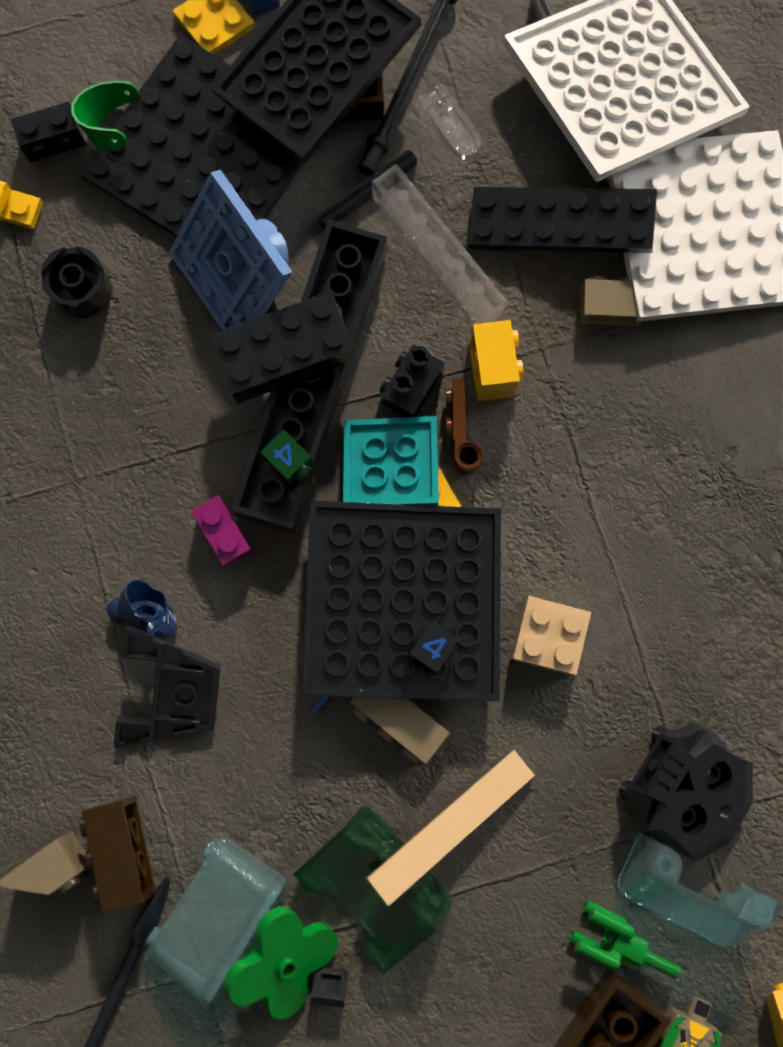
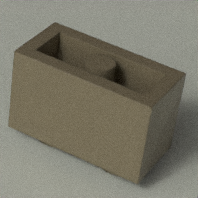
M593 276L584 280L580 288V324L641 325L643 321L636 322L638 313L632 281H629V277L619 280H607L603 276Z

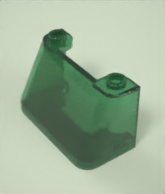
M363 806L322 844L293 875L304 890L318 894L326 888L369 935L365 944L366 957L384 975L438 930L451 907L452 900L445 886L428 870L389 906L385 905L366 878L405 843L373 809Z

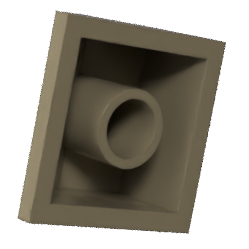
M73 832L51 842L0 879V886L50 895L60 889L63 894L89 876L86 872L89 869L86 851Z

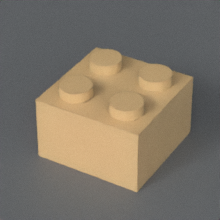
M532 596L526 597L523 602L509 660L570 676L577 675L591 612Z

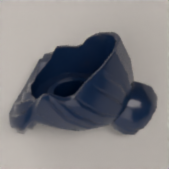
M140 579L132 580L124 588L120 597L114 598L107 605L110 619L117 624L126 622L132 627L144 629L146 633L159 637L173 636L177 630L176 616L168 605L164 593L152 588L148 583Z

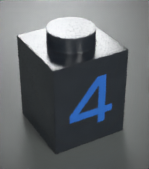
M440 620L437 624L433 621L429 622L407 654V657L431 674L438 673L459 641L453 635L455 630Z

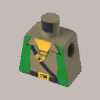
M693 996L687 1013L670 1007L666 1014L671 1019V1022L654 1047H720L721 1032L714 1025L706 1022L712 1004Z

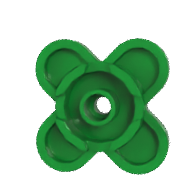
M281 906L270 910L262 917L256 928V943L252 947L250 954L246 951L244 957L228 970L223 983L224 992L235 1005L248 1006L262 999L264 1007L276 1019H286L294 1015L303 1006L308 995L307 976L325 966L332 959L338 947V937L327 924L317 922L302 929L300 918L290 908Z

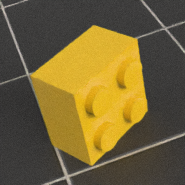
M511 320L473 324L469 339V351L477 402L512 398L517 387H520V379L524 378L522 360H517L516 349H519V335L517 330H512Z

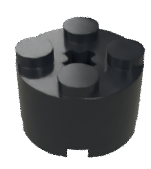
M80 246L67 249L65 247L53 251L42 265L43 290L62 312L80 319L89 318L92 314L101 310L107 303L113 288L110 277L98 258L90 250Z

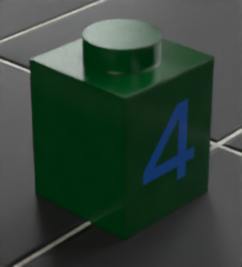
M284 429L260 452L263 459L290 485L295 480L301 482L312 470L310 467L313 463L311 456Z

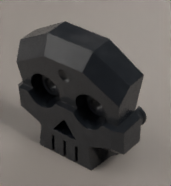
M694 724L676 730H670L665 726H658L654 730L660 732V735L652 732L653 747L633 781L628 780L622 783L628 790L626 791L620 787L619 795L624 801L630 802L633 805L634 823L664 842L672 843L686 857L696 862L729 844L753 804V763L730 753L723 740L708 730ZM711 769L710 774L707 776L708 770ZM686 811V815H685V817L682 819V815H683V813Z

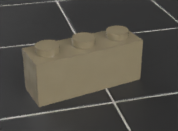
M353 697L350 701L355 706L351 710L353 714L365 723L369 719L379 726L376 732L389 743H392L395 739L402 744L404 749L401 752L415 764L419 760L426 764L450 734V732L409 699Z

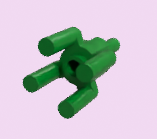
M589 900L586 901L583 913L589 915L590 921L607 930L602 937L601 943L573 930L569 943L575 945V952L611 970H617L623 964L637 971L641 965L645 964L674 979L678 978L681 967L648 951L649 940L636 934L634 928L627 924L625 918Z

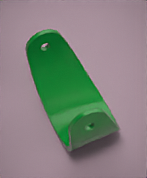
M127 81L100 82L87 87L76 96L71 104V115L97 149L102 151L122 149L126 146L127 138L121 131L98 127L102 120L114 109L130 103L133 99H138L139 90L133 83Z

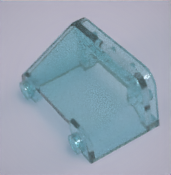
M638 832L618 879L620 893L630 902L725 948L733 947L771 927L776 921L783 905L781 902L741 883L739 890L733 893H726L720 890L716 902L678 884L677 881L682 871V860L678 853Z
M224 836L217 843L213 840L210 841L201 855V858L205 860L163 927L160 928L156 925L145 941V944L150 946L146 953L195 999L207 1007L224 982L228 970L238 960L255 933L258 923L269 911L287 881V878Z

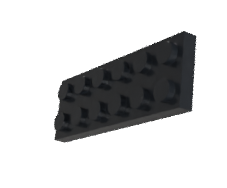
M474 187L468 246L470 249L653 253L657 189Z

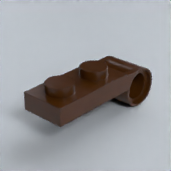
M453 379L451 388H446L445 403L446 407H451V418H446L445 432L446 437H451L454 468L461 474L470 475L478 470L483 459V452L481 447L475 442L466 441L465 379ZM463 452H471L475 456L476 462L472 465H466L461 462L459 455Z

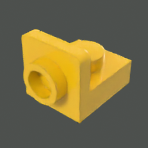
M0 181V220L34 230L44 204L43 201L38 197L14 191L7 183Z

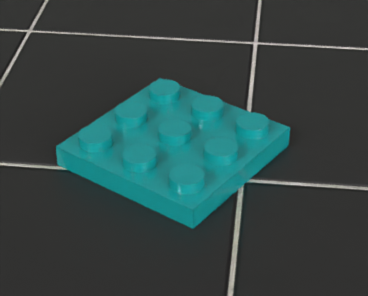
M437 416L344 420L343 502L439 506Z

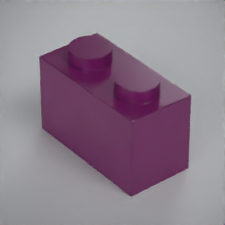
M219 495L191 511L221 564L226 569H230L255 554Z

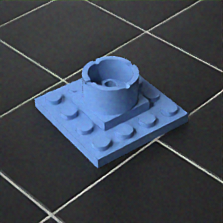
M218 170L210 172L169 254L223 331L264 316L293 272L288 266L289 257L286 242L282 234L277 231L278 228L269 220H256L222 171Z

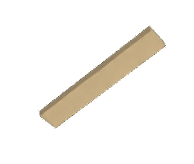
M511 751L372 872L366 880L385 905L389 906L535 775L516 751Z

